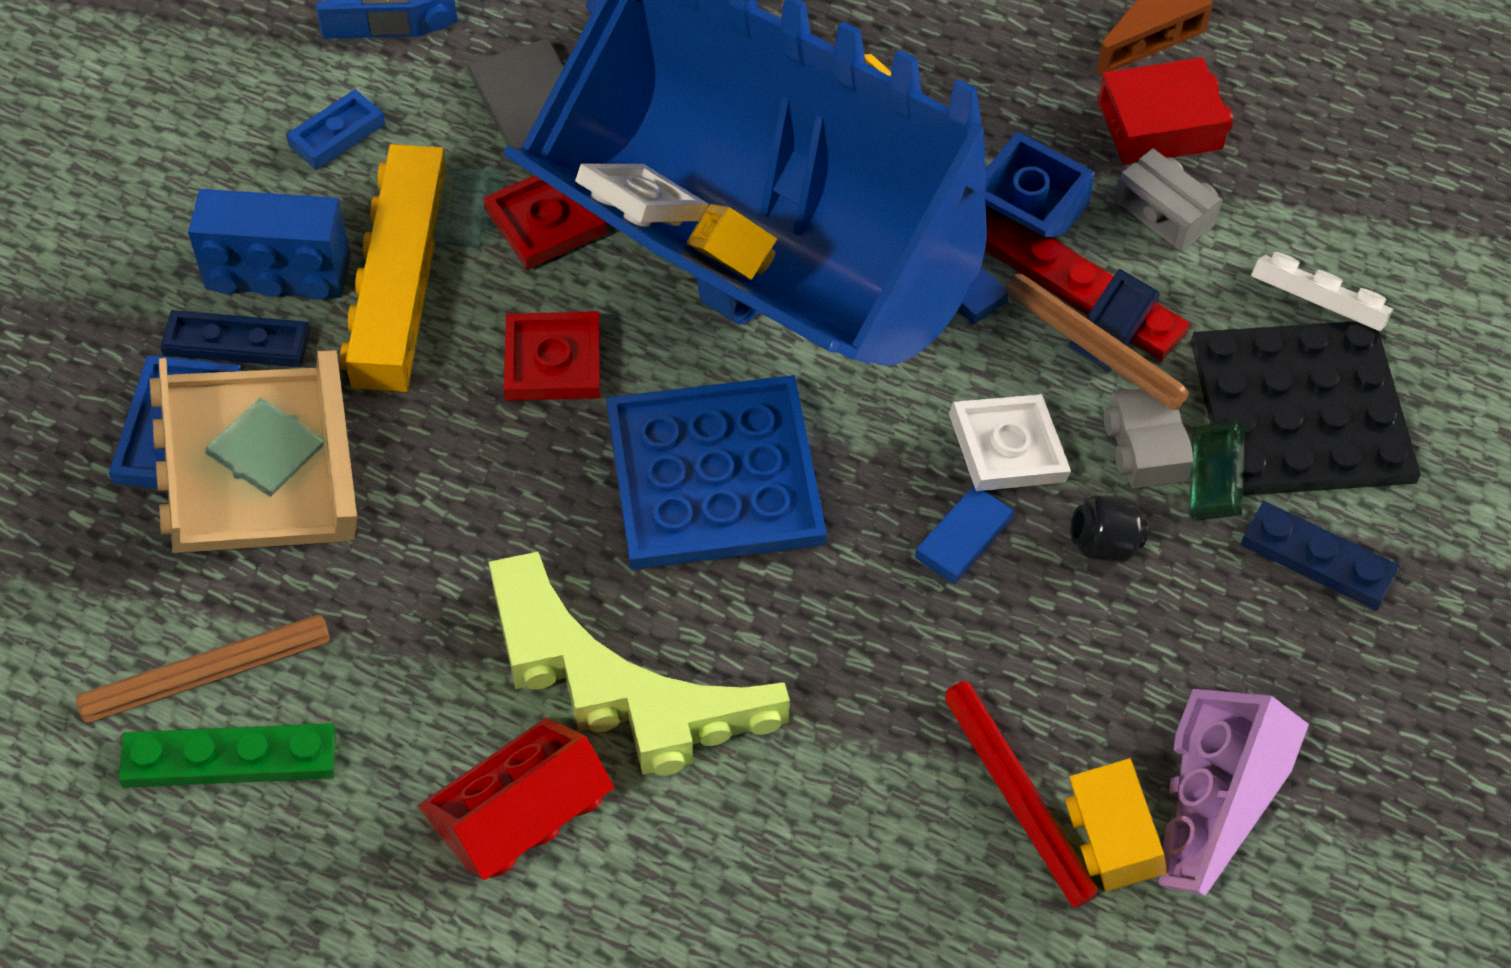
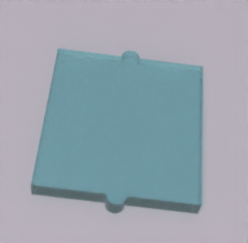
M260 397L206 447L205 453L231 470L235 479L243 478L271 497L323 447L324 440L298 423L295 415H286Z

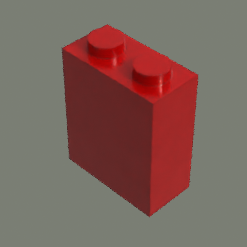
M1203 57L1103 72L1098 104L1123 165L1138 163L1139 159L1151 149H1155L1166 158L1222 150L1224 148L1227 133L1233 127L1232 112L1229 106H1224L1219 95L1217 77L1215 74H1210Z

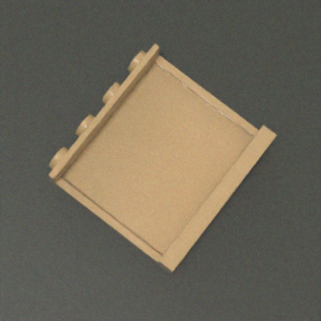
M337 350L317 351L316 368L173 375L167 374L166 358H159V378H150L151 407H161L162 419H153L154 449L164 448L165 461H156L158 491H168L169 504H159L161 535L171 534L172 553L355 540L357 511Z

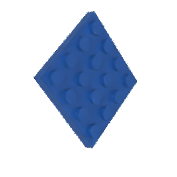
M795 375L606 397L630 570L826 545L827 532Z

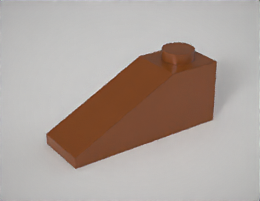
M1136 0L1102 41L1096 69L1097 73L1103 76V72L1115 71L1205 33L1213 2L1211 0Z

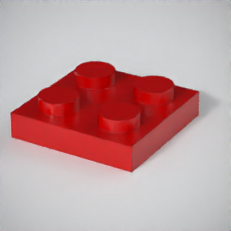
M535 175L483 197L486 212L526 270L607 234L606 222Z
M599 311L506 313L505 401L600 398Z

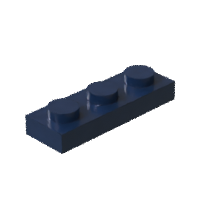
M1264 500L1240 544L1376 611L1400 567L1395 562Z

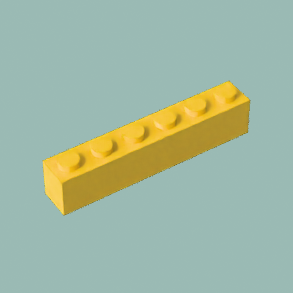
M390 144L387 161L379 163L378 187L381 190L379 197L373 196L370 208L373 229L372 232H365L363 240V256L366 259L365 268H358L356 273L355 288L356 294L359 295L357 305L351 304L348 311V330L351 332L350 341L343 342L340 350L341 370H347L351 388L408 392L448 177L443 147Z

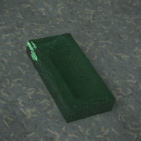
M1240 421L1193 427L1192 452L1194 464L1191 471L1189 514L1194 520L1242 515L1245 428Z

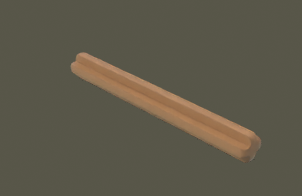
M1023 274L1014 275L1011 282L1006 285V293L1013 300L1170 410L1179 409L1188 398L1189 392L1183 384Z
M315 615L80 693L76 696L77 708L83 721L90 723L326 644L330 640L328 628L324 618L321 615Z

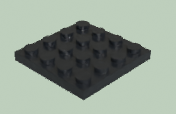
M1351 321L1193 332L1191 346L1227 497L1417 484L1421 473L1378 330L1360 322Z

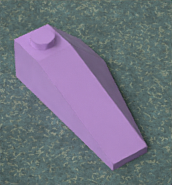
M1203 689L1192 690L1175 734L1173 751L1183 755L1180 776L1170 778L1169 795L1177 797L1178 802L1176 818L1172 819L1165 826L1163 852L1167 874L1161 875L1159 878V885L1162 887L1206 896L1292 772L1309 724L1273 696Z

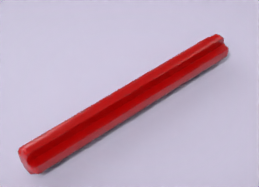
M966 681L952 685L946 690L945 701L1070 905L1080 907L1089 903L1096 897L1098 892L1096 884L1089 876L1086 868L973 687Z

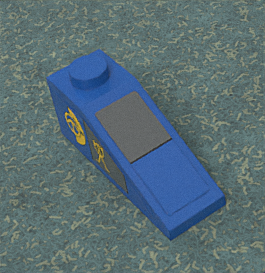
M324 0L315 4L320 33L324 39L420 37L433 31L442 30L458 22L455 0Z

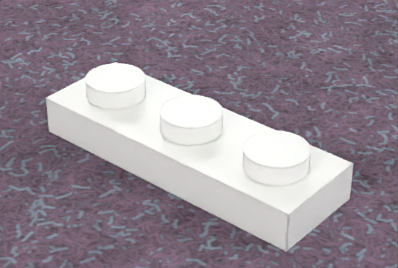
M1274 252L1272 257L1264 255L1259 258L1251 274L1254 278L1378 331H1381L1386 326L1393 311V308L1384 305L1386 298L1380 294L1360 288L1357 294L1341 287L1343 280L1339 277L1321 270H1317L1315 275L1298 269L1300 263L1298 260L1279 252Z

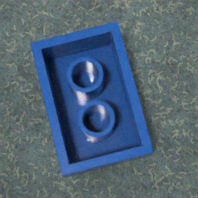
M199 189L188 234L205 289L215 290L224 294L234 291L256 292L270 297L280 294L301 295L315 300L326 297L342 298L351 253L339 198Z

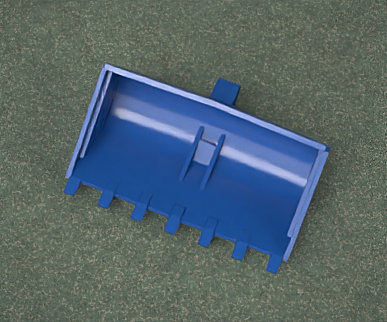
M599 0L522 148L507 145L503 153L504 156L651 252L696 276L701 302L738 325L745 324L761 313L827 351L837 352L867 364L872 362L884 366L896 365L911 359L932 343L957 312L968 292L971 282L979 275L984 257L987 229L985 209L986 170L984 133L980 119L977 88L958 79L953 84L950 108L922 94L916 57L902 50L897 51L894 54L891 76L865 63L860 29L842 22L838 25L835 46L812 35L806 2L802 0H784L781 19L760 9L757 0ZM645 164L709 205L730 207L776 237L777 240L771 248L776 252L775 256L762 275L755 274L752 280L740 277L685 244L699 221H685L680 226H673L664 222H652L649 227L630 223L623 217V211L615 206L597 202L591 197L592 192L575 181L580 165Z

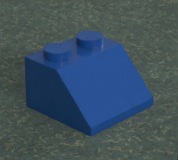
M1018 131L985 169V205L1044 237L1066 235L1090 204L1094 171Z

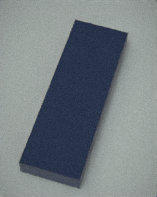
M171 310L160 349L163 356L301 368L311 329L309 322Z

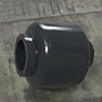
M1096 495L1090 497L1085 501L1084 505H1079L1075 509L1071 520L1070 535L1072 542L1078 545V549L1084 557L1124 563L1134 556L1138 548L1141 549L1145 545L1148 537V524L1145 519H1142L1140 509L1135 502Z

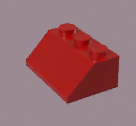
M545 717L420 803L418 807L465 868L485 881L489 877H497L509 871L515 865L516 858L532 846H541L551 841L559 833V827L573 817L585 815L596 809L601 804L602 797L615 787L586 735Z

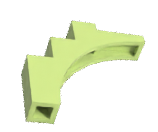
M539 552L489 562L492 586L515 689L523 687L534 690L543 689L554 684L556 680L566 678L578 731L590 729L593 732H605L617 727L620 722L629 721L642 775L653 772L660 776L672 775L681 771L685 765L693 764V744L701 743L705 746H715L726 742L733 735L751 731L756 735L769 734L779 729L781 725L789 723L790 699L785 682L752 687L703 686L658 675L626 661L596 641L568 613L548 580Z

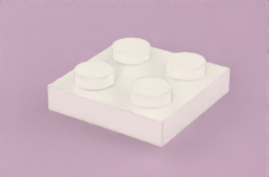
M581 164L575 180L592 192L591 197L594 200L605 205L617 207L624 212L623 217L627 221L643 227L651 226L652 222H664L669 225L680 226L685 221H700L709 205L645 164Z
M1042 394L953 402L949 416L976 491L1066 483L1071 469Z

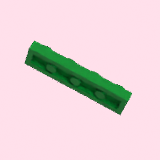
M334 723L123 732L118 780L122 788L332 779L334 778L336 729Z

